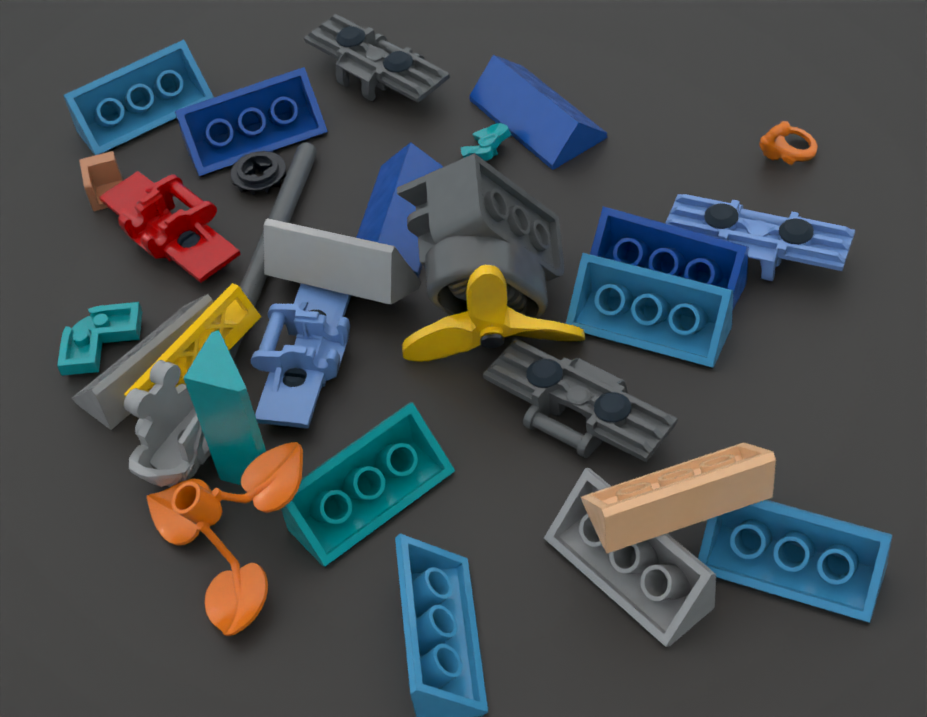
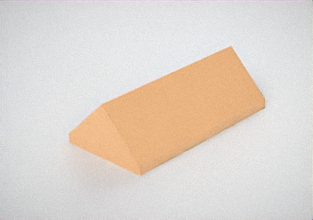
M743 442L581 496V499L607 554L773 498L776 459L773 451Z

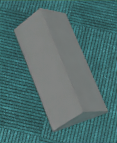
M266 218L264 223V275L390 305L418 290L422 283L395 246Z
M206 294L184 305L74 395L72 400L112 430L131 414L124 408L126 398L124 393L213 303L212 298Z
M585 468L544 536V539L665 647L671 646L715 608L716 573L668 533L606 554L585 510L581 496L611 486L593 470Z

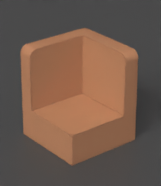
M113 151L79 159L84 188L93 212L108 208L100 201L99 197L123 181Z

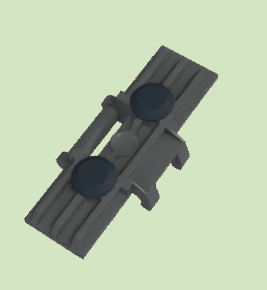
M337 14L304 37V42L338 60L336 63V80L339 84L345 87L350 84L349 73L360 78L362 82V95L370 101H373L376 97L375 87L377 85L383 91L393 89L418 103L450 78L448 72L425 61L422 55L418 53L413 54L411 48L406 47L402 49L388 42L384 35L380 33L375 34L374 29L370 27L364 29Z
M517 338L510 343L483 373V378L532 404L524 416V427L530 430L537 428L577 449V454L583 458H588L605 441L647 462L678 422V418L628 394L624 380L580 358L569 360L564 357L562 360H559ZM569 407L586 417L587 432L583 435L548 417V415L560 416Z

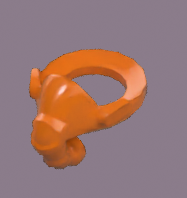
M782 121L771 128L766 135L760 138L759 142L764 156L770 160L782 158L789 165L794 164L795 161L804 162L811 160L815 157L818 148L816 140L809 133L800 128L791 127L788 121ZM789 134L799 135L808 142L809 148L805 150L796 149L789 145L784 137Z

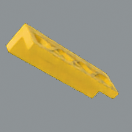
M232 283L154 364L159 360L178 365L181 375L175 387L180 384L186 385L184 376L210 333L219 330L228 350H230L261 318V315L242 289ZM153 365L124 393L125 396L134 388L147 392L150 391L155 385L150 380V371Z

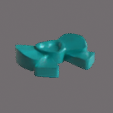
M496 123L488 128L474 132L472 135L479 145L461 147V154L463 158L475 153L484 161L492 159L493 156L498 154L496 148L502 141L511 136L508 126Z

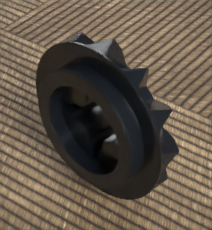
M269 151L249 153L236 161L231 169L233 185L237 186L241 193L250 191L253 196L258 191L264 190L268 193L270 187H280L281 180L286 176V165L282 157ZM258 169L263 176L257 177L255 170Z

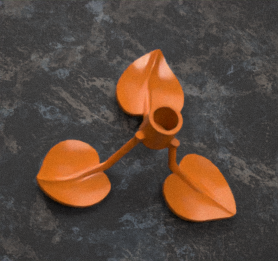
M298 442L277 446L255 458L245 469L241 477V486L247 492L245 494L227 493L218 488L211 491L209 485L203 480L188 479L166 490L147 495L152 520L166 541L177 546L185 545L195 540L201 531L230 563L232 571L227 570L218 574L210 583L205 595L207 616L225 636H233L239 633L258 616L266 601L268 580L263 568L256 563H249L240 568L239 561L211 530L210 526L216 524L221 518L222 500L238 503H249L253 500L255 508L265 513L274 512L286 506L296 495L302 479L303 449Z

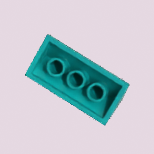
M217 330L210 333L185 374L184 381L220 480L241 485V477L248 465L267 451L247 388L220 331Z
M410 402L303 477L296 495L281 510L288 531L325 567L455 472V469L414 403Z

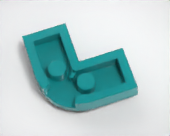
M131 302L92 307L88 309L90 316L83 318L72 328L66 326L61 337L57 363L61 376L99 372L103 343L140 340L143 313L140 303Z

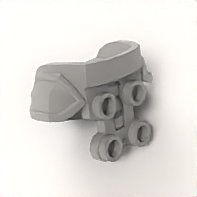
M163 360L157 361L150 371V380L155 385L149 392L137 388L132 389L125 398L124 408L139 418L135 426V434L138 436L141 445H138L129 457L130 472L153 485L172 487L179 482L192 478L197 472L199 464L202 465L211 453L186 385L180 384L175 387L181 375L180 368L176 364Z

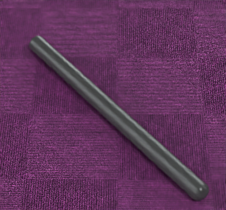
M305 142L297 147L268 219L290 223L317 156V149L314 145ZM264 229L240 284V288L254 307L257 305L268 275H264ZM243 337L229 350L233 361Z

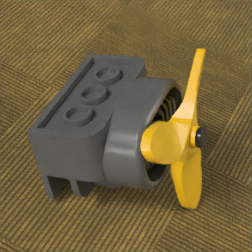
M475 153L397 187V194L416 207V211L407 217V227L411 233L418 237L419 261L426 270L428 298L437 308L451 315L407 337L402 344L404 359L424 362L467 352L479 345L485 348H496L504 344L505 337L511 335L555 341L585 340L584 329L580 327L538 319L543 315L548 305L546 282L558 278L564 273V258L558 215Z

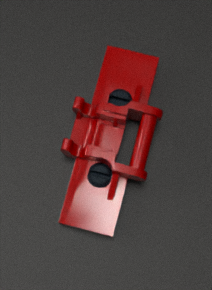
M137 171L99 197L102 203L119 216V225L129 238L155 259L166 258L169 261L173 260L200 283L241 255L235 246L207 225L215 217L217 207L212 202L203 201L183 185L181 178L174 174L153 183ZM175 196L190 209L187 211L180 209L172 214L170 211L176 208L172 197Z

